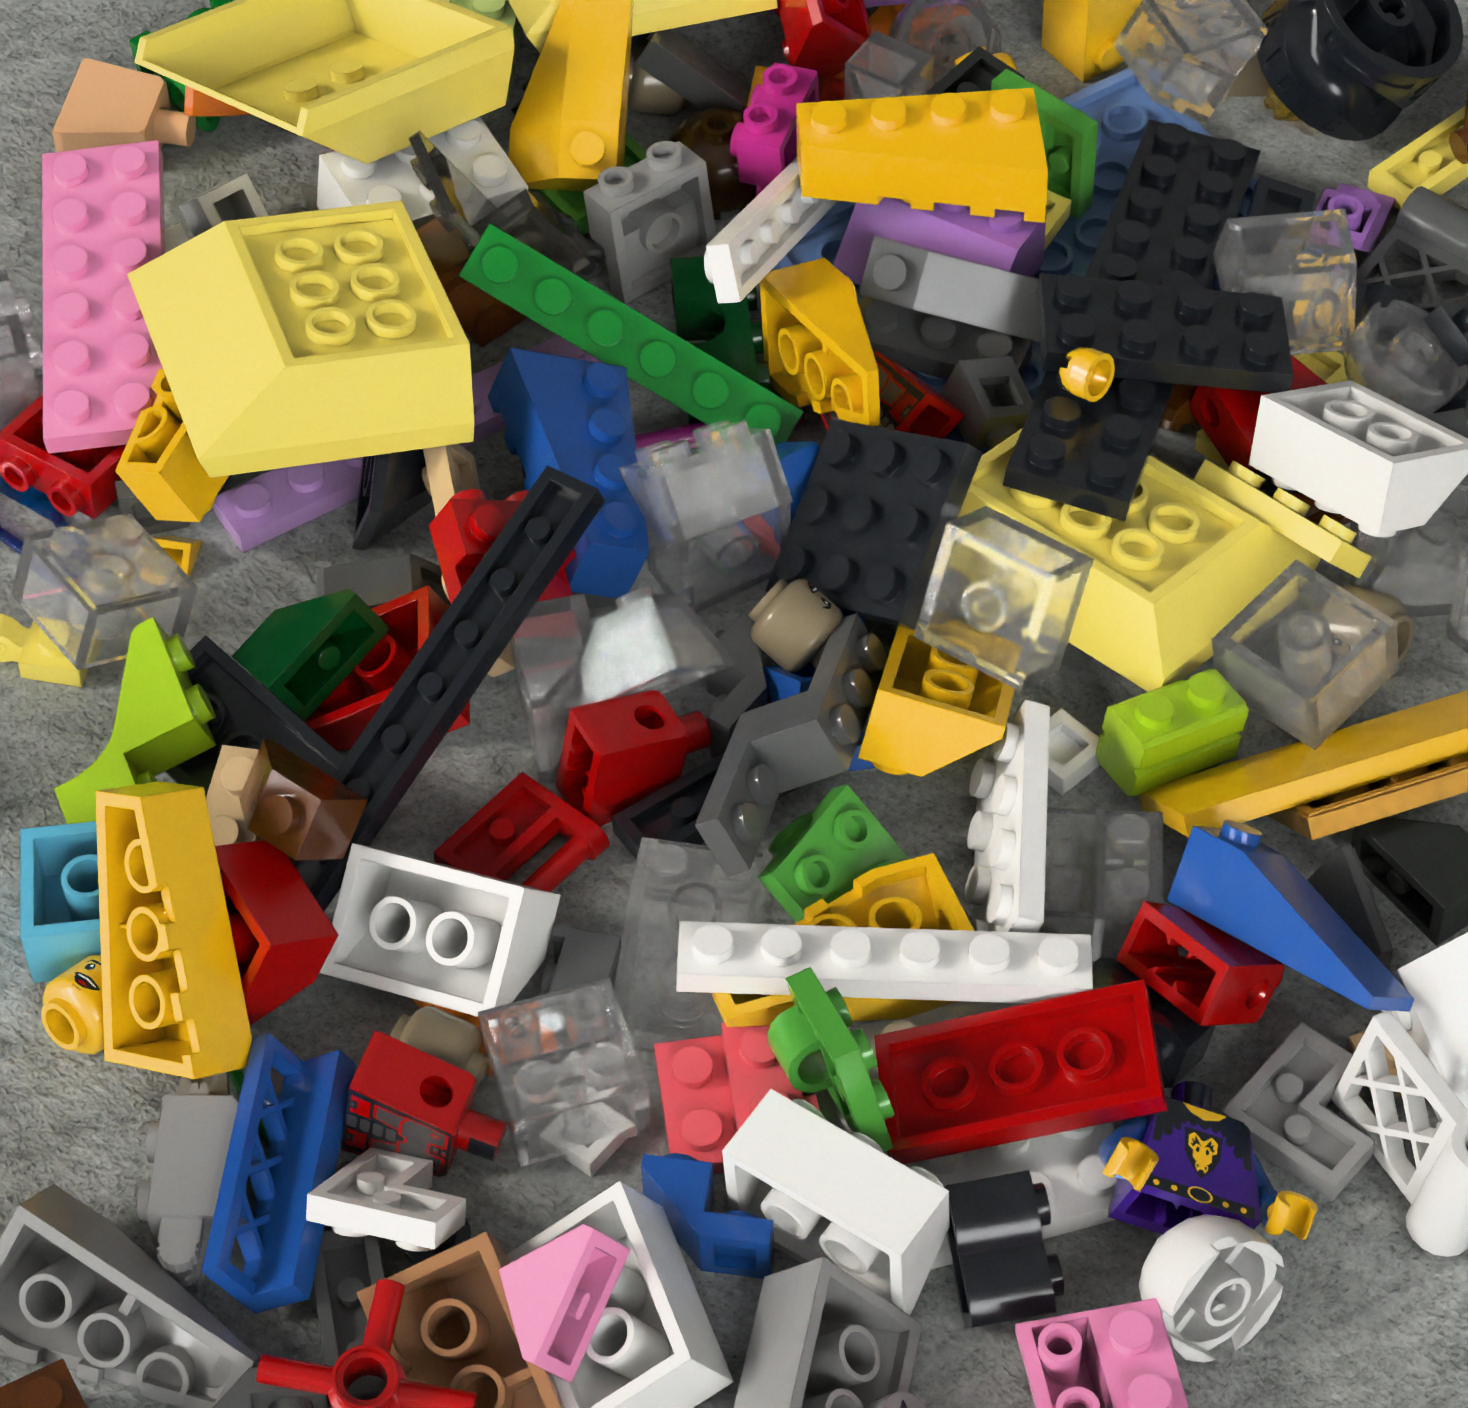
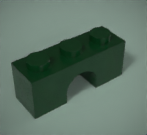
M704 256L670 259L672 303L677 336L686 341H706L691 344L770 391L767 361L756 362L755 354L764 353L761 318L750 319L749 311L757 310L756 286L741 302L718 304L714 283H710L705 274ZM687 413L688 424L701 422Z

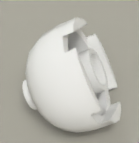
M1208 1214L1188 1218L1166 1231L1153 1245L1142 1267L1139 1281L1141 1299H1157L1170 1345L1185 1360L1202 1363L1213 1361L1216 1358L1208 1352L1209 1350L1232 1337L1236 1351L1247 1344L1268 1322L1282 1294L1283 1285L1275 1279V1274L1277 1270L1276 1264L1284 1268L1283 1258L1254 1229L1239 1220Z

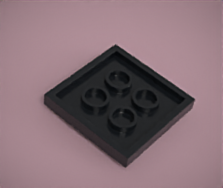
M832 419L765 592L768 593L781 578L787 584L797 579H805L845 615L850 616L858 613L859 617L915 630L982 452L966 442Z

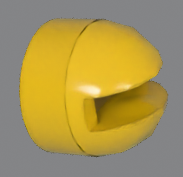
M1079 347L1066 355V358L1070 360L1067 369L1060 368L1059 371L1062 384L1067 391L1077 397L1090 402L1100 400L1108 391L1114 377L1115 364L1112 356L1094 348Z

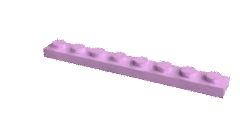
M555 336L528 349L529 351L602 363L559 336ZM503 361L472 375L475 420L473 442L460 444L463 448L506 428L502 414L493 412L487 397ZM363 457L272 469L217 495L213 505L214 514L240 550L246 552L357 499Z

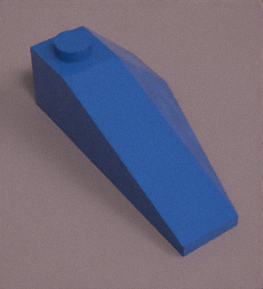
M1224 820L1222 828L1193 825L1167 901L1368 1010L1410 1012L1414 1002L1411 994L1286 856L1260 843L1263 835L1260 831L1231 820Z

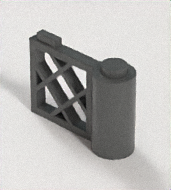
M1423 186L1417 187L1404 202L1398 213L1395 225L1348 282L1361 285L1387 284L1399 289L1424 285L1429 303L1412 305L1409 321L1424 319L1439 305L1463 298L1458 297L1439 301L1434 283L1457 280L1468 286V209ZM1398 250L1416 259L1420 270L1389 275L1386 262ZM1405 333L1402 348L1397 350L1427 367H1430L1436 358L1448 360L1451 357L1434 334L1427 343H1424Z

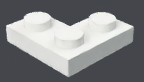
M371 1147L307 1194L306 1221L332 1226L335 1233L343 1236L362 1237L372 1235L394 1240L398 1247L408 1251H428L436 1249L465 1225L466 1198L428 1190L432 1187V1160Z

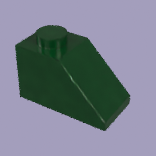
M349 588L274 610L231 657L305 722L386 635L390 628Z

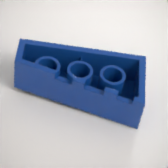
M510 347L487 397L493 412L502 414L507 427L503 436L510 454L519 456L526 473L523 482L524 489L527 491L532 488L547 465L599 489L605 503L575 545L576 557L565 568L571 592L625 600L650 553L626 367Z

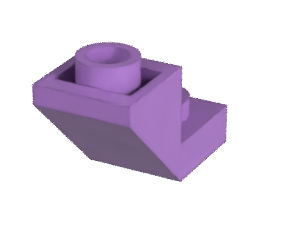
M1340 183L1337 190L1325 188L1308 223L1306 235L1372 253L1380 243L1392 218L1395 198Z

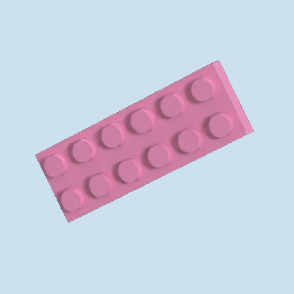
M159 140L42 154L43 441L48 454L126 445L140 411L152 407L156 400L157 394L151 388L158 369L163 367L127 274L165 254L163 154Z

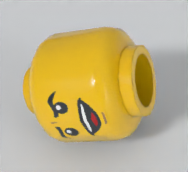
M101 955L87 956L46 985L41 1010L42 1023L51 1039L66 1050H75L81 1054L94 1055L104 1049Z

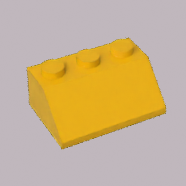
M923 618L918 619L915 630L897 627L858 758L872 762L874 767L888 774L904 775L909 773L922 777L1002 739L1024 648Z

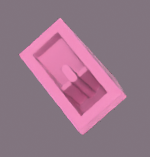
M582 1224L499 1269L524 1360L560 1379L572 1383L630 1253L629 1248L600 1231Z

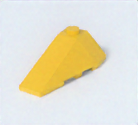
M561 0L510 127L508 158L528 185V189L585 191L598 184V176L605 169L615 166L624 167L634 0Z
M825 257L770 271L760 281L764 361L768 363L770 386L787 402L796 407L812 405L814 412L824 414L834 411L839 419L847 422L869 426L881 425L879 369L860 312L857 293L852 280L840 272Z
M934 853L867 871L853 880L852 890L830 903H826L823 899L818 900L804 909L803 919L793 924L974 931ZM711 993L726 1027L768 1026L779 1014L795 1006L791 995ZM842 997L852 1022L905 1019L958 1002Z

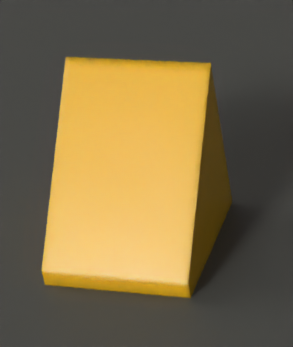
M170 535L154 538L150 576L189 581L203 540Z

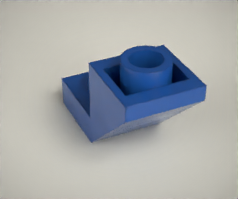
M672 1153L665 1156L643 1154L641 1164L643 1195L663 1206L677 1243L701 1271L761 1279L771 1275L774 1261V1220L762 1219L750 1212L732 1210L725 1213L712 1212L714 1203L712 1162L698 1161L694 1157L680 1153Z

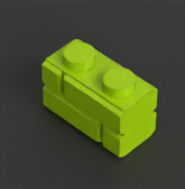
M1210 668L1189 676L1188 680L1181 679L1107 707L1102 725L1104 733L1100 734L1095 755L1098 763L1127 796L1133 797L1234 758L1241 739L1239 732L1244 729L1249 709L1244 699L1217 669Z

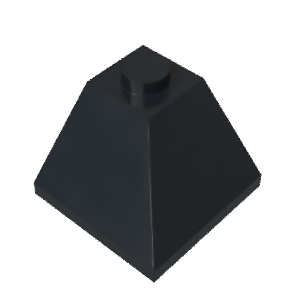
M423 449L362 458L352 549L366 550L432 501V497L428 493L422 479V468L426 466Z

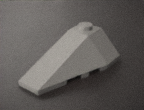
M55 1184L19 1204L0 1238V1350L13 1359L37 1365L41 1361L52 1364L60 1359H64L68 1369L76 1371L75 1377L95 1383L105 1379L139 1389L143 1397L181 1408H213L248 1368H253L260 1358L112 1222Z

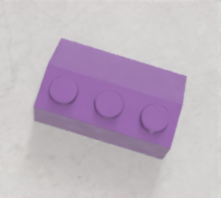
M884 197L879 205L856 203L833 265L844 275L848 276L853 283L861 285L873 237L878 236L900 240L1033 277L1044 263L1046 218L1045 223L1024 221V212L996 209L994 218L970 215V206L935 203L934 211L911 209V204L904 202L902 199Z

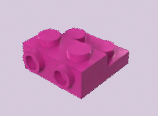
M774 62L773 66L767 68L763 73V84H757L753 90L750 106L743 113L744 123L738 122L734 127L730 142V153L733 157H737L739 182L757 185L756 196L797 157L796 103L820 102L818 71Z

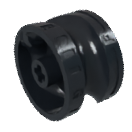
M1276 0L1263 13L1257 26L1255 41L1260 67L1269 86L1280 101L1296 117L1325 135L1341 140L1360 141L1371 139L1383 133L1396 120L1403 108L1413 104L1456 63L1462 51L1464 35L1462 19L1455 0Z

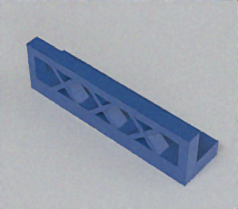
M269 1032L252 1038L202 1267L204 1275L254 1314L304 1301L311 1297L325 1225L306 1221L307 1194L335 1174L345 1124L349 1086L356 1069V1063L340 1049L302 1061ZM271 1067L284 1077L279 1101L270 1077ZM260 1118H262L270 1143L267 1159L257 1133ZM248 1176L250 1177L258 1202L254 1218L245 1194ZM235 1236H237L245 1260L243 1272L230 1263Z

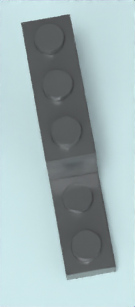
M858 613L842 618L840 624L829 635L808 691L740 714L695 823V827L726 877L751 869L780 793L848 771L887 662L885 650L880 639L873 633L869 634Z

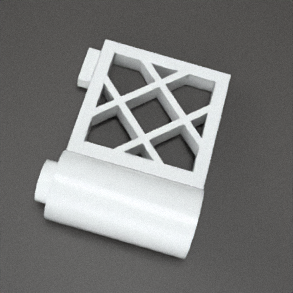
M1384 1011L1372 1017L1331 1100L1340 1110L1337 1115L1338 1117L1375 1141L1373 1155L1411 1204L1406 1215V1228L1412 1239L1422 1249L1434 1255L1445 1257L1460 1255L1468 1249V1110L1392 1012ZM1384 1045L1394 1056L1398 1076L1389 1074ZM1363 1086L1370 1087L1376 1116L1359 1095ZM1393 1091L1402 1094L1407 1123L1401 1122L1398 1119ZM1425 1098L1443 1120L1438 1129L1430 1127ZM1403 1139L1411 1140L1416 1169L1406 1157Z

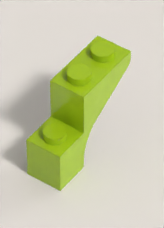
M154 617L138 624L131 633L114 728L106 748L86 770L66 783L54 788L67 824L96 821L95 791L157 782L156 775L216 746L207 723L215 718L213 707L199 684L192 686L187 673L188 670L195 667L193 657L180 634L176 633L169 637Z

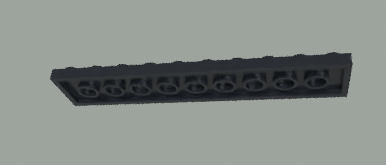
M1150 119L1085 277L1117 281L1138 280L1147 284L1178 287L1198 286L1211 290L1254 176L1261 150L1243 146L1238 141L1232 139H1218L1193 132L1179 124L1161 123ZM1046 371L1008 462L1003 486L1125 521L1176 384L1113 378L1106 394L1100 400L1090 402L1067 391L1062 384L1059 372Z

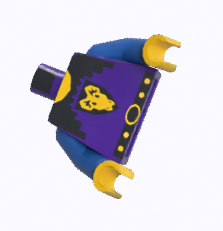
M1184 1081L1176 1084L1171 1090V1098L1166 1097L1168 1111L1125 1119L1099 1147V1158L1105 1166L1102 1173L1110 1178L1113 1176L1117 1178L1109 1205L1108 1217L1162 1235L1188 1218L1208 1214L1239 1220L1252 1229H1255L1262 1223L1265 1225V1232L1269 1235L1279 1236L1285 1229L1296 1235L1299 1240L1306 1241L1318 1211L1317 1204L1308 1197L1292 1191L1278 1192L1273 1188L1256 1154L1253 1153L1249 1128L1241 1121L1212 1112V1090L1200 1082Z

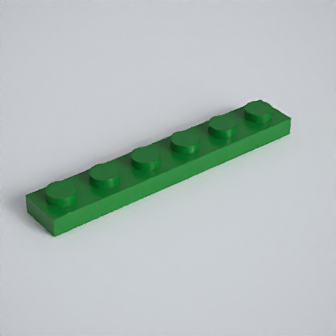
M490 223L459 274L460 278L602 363L626 367L627 378L756 455L781 442H786L804 413L801 409Z

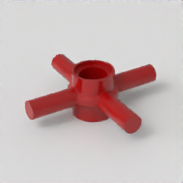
M389 1279L377 1280L362 1345L345 1351L337 1359L334 1366L262 1354L256 1378L257 1383L327 1395L332 1408H476L478 1393L406 1380L403 1368L390 1355L405 1286ZM363 1376H377L387 1383L383 1392L370 1400H359L348 1393L351 1384Z

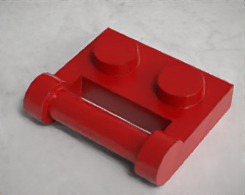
M521 772L440 845L433 854L436 863L506 881L559 832L569 840L521 884L552 892L586 859L596 860L609 848L610 843L606 833L594 821L530 776Z

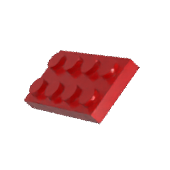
M1144 979L874 1035L878 1077L894 1111L893 1117L884 1120L893 1148L888 1150L887 1154L903 1165L1168 1111L1150 998Z

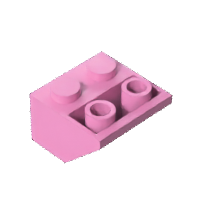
M1156 1298L1015 1324V1333L1036 1408H1189Z

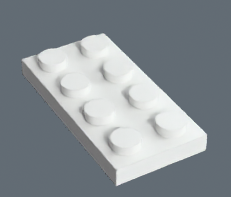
M1025 700L1010 723L1007 722L1003 738L994 742L993 750L987 759L980 758L976 762L971 775L969 792L971 796L977 797L976 813L972 818L968 831L967 846L969 849L975 850L974 866L969 873L966 883L965 901L972 904V920L970 923L974 931L1037 933L1044 923L1050 706Z

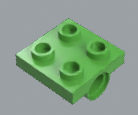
M1006 68L992 80L991 90L1034 88L1048 167L1047 190L1072 200L1070 215L1078 219L1092 207L1098 122L1090 118L1083 111L1073 108L1044 91L1037 84L1027 81Z
M846 784L833 787L813 812L793 820L775 836L768 849L774 858L760 873L758 878L793 920L798 922L804 918L805 908L820 899H823L826 903L837 899L852 890L853 880L867 871L910 858L849 785Z
M811 967L786 977L785 979L795 1006L788 1008L774 1019L770 1024L767 1040L787 1078L794 1088L802 1092L815 1093L827 1089L852 1133L859 1132L870 1137L884 1152L892 1149L893 1145L884 1120L893 1117L894 1111L880 1080L877 1077L870 1080L869 1070L878 1066L875 1054L861 1027L853 1031H849L847 1028L852 1026L853 1022L840 992L836 987L825 991Z

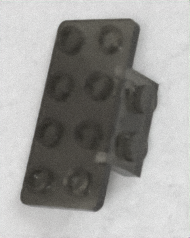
M421 131L409 137V141L416 154V157L410 161L411 166L423 185L428 190H432L435 198L429 202L431 210L448 232L455 228L459 230L460 236L471 254L490 223L574 274L591 263L583 246L527 189H524L497 208Z

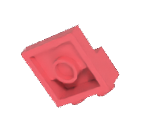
M721 1023V1035L654 1044V1057L669 1154H686L698 1161L712 1162L713 1174L724 1173L722 1150L770 1089L791 1101L793 1099L805 1100L819 1110L816 1094L803 1095L802 1091L793 1087L768 1045L767 1033L770 1025L726 1027L725 1023Z

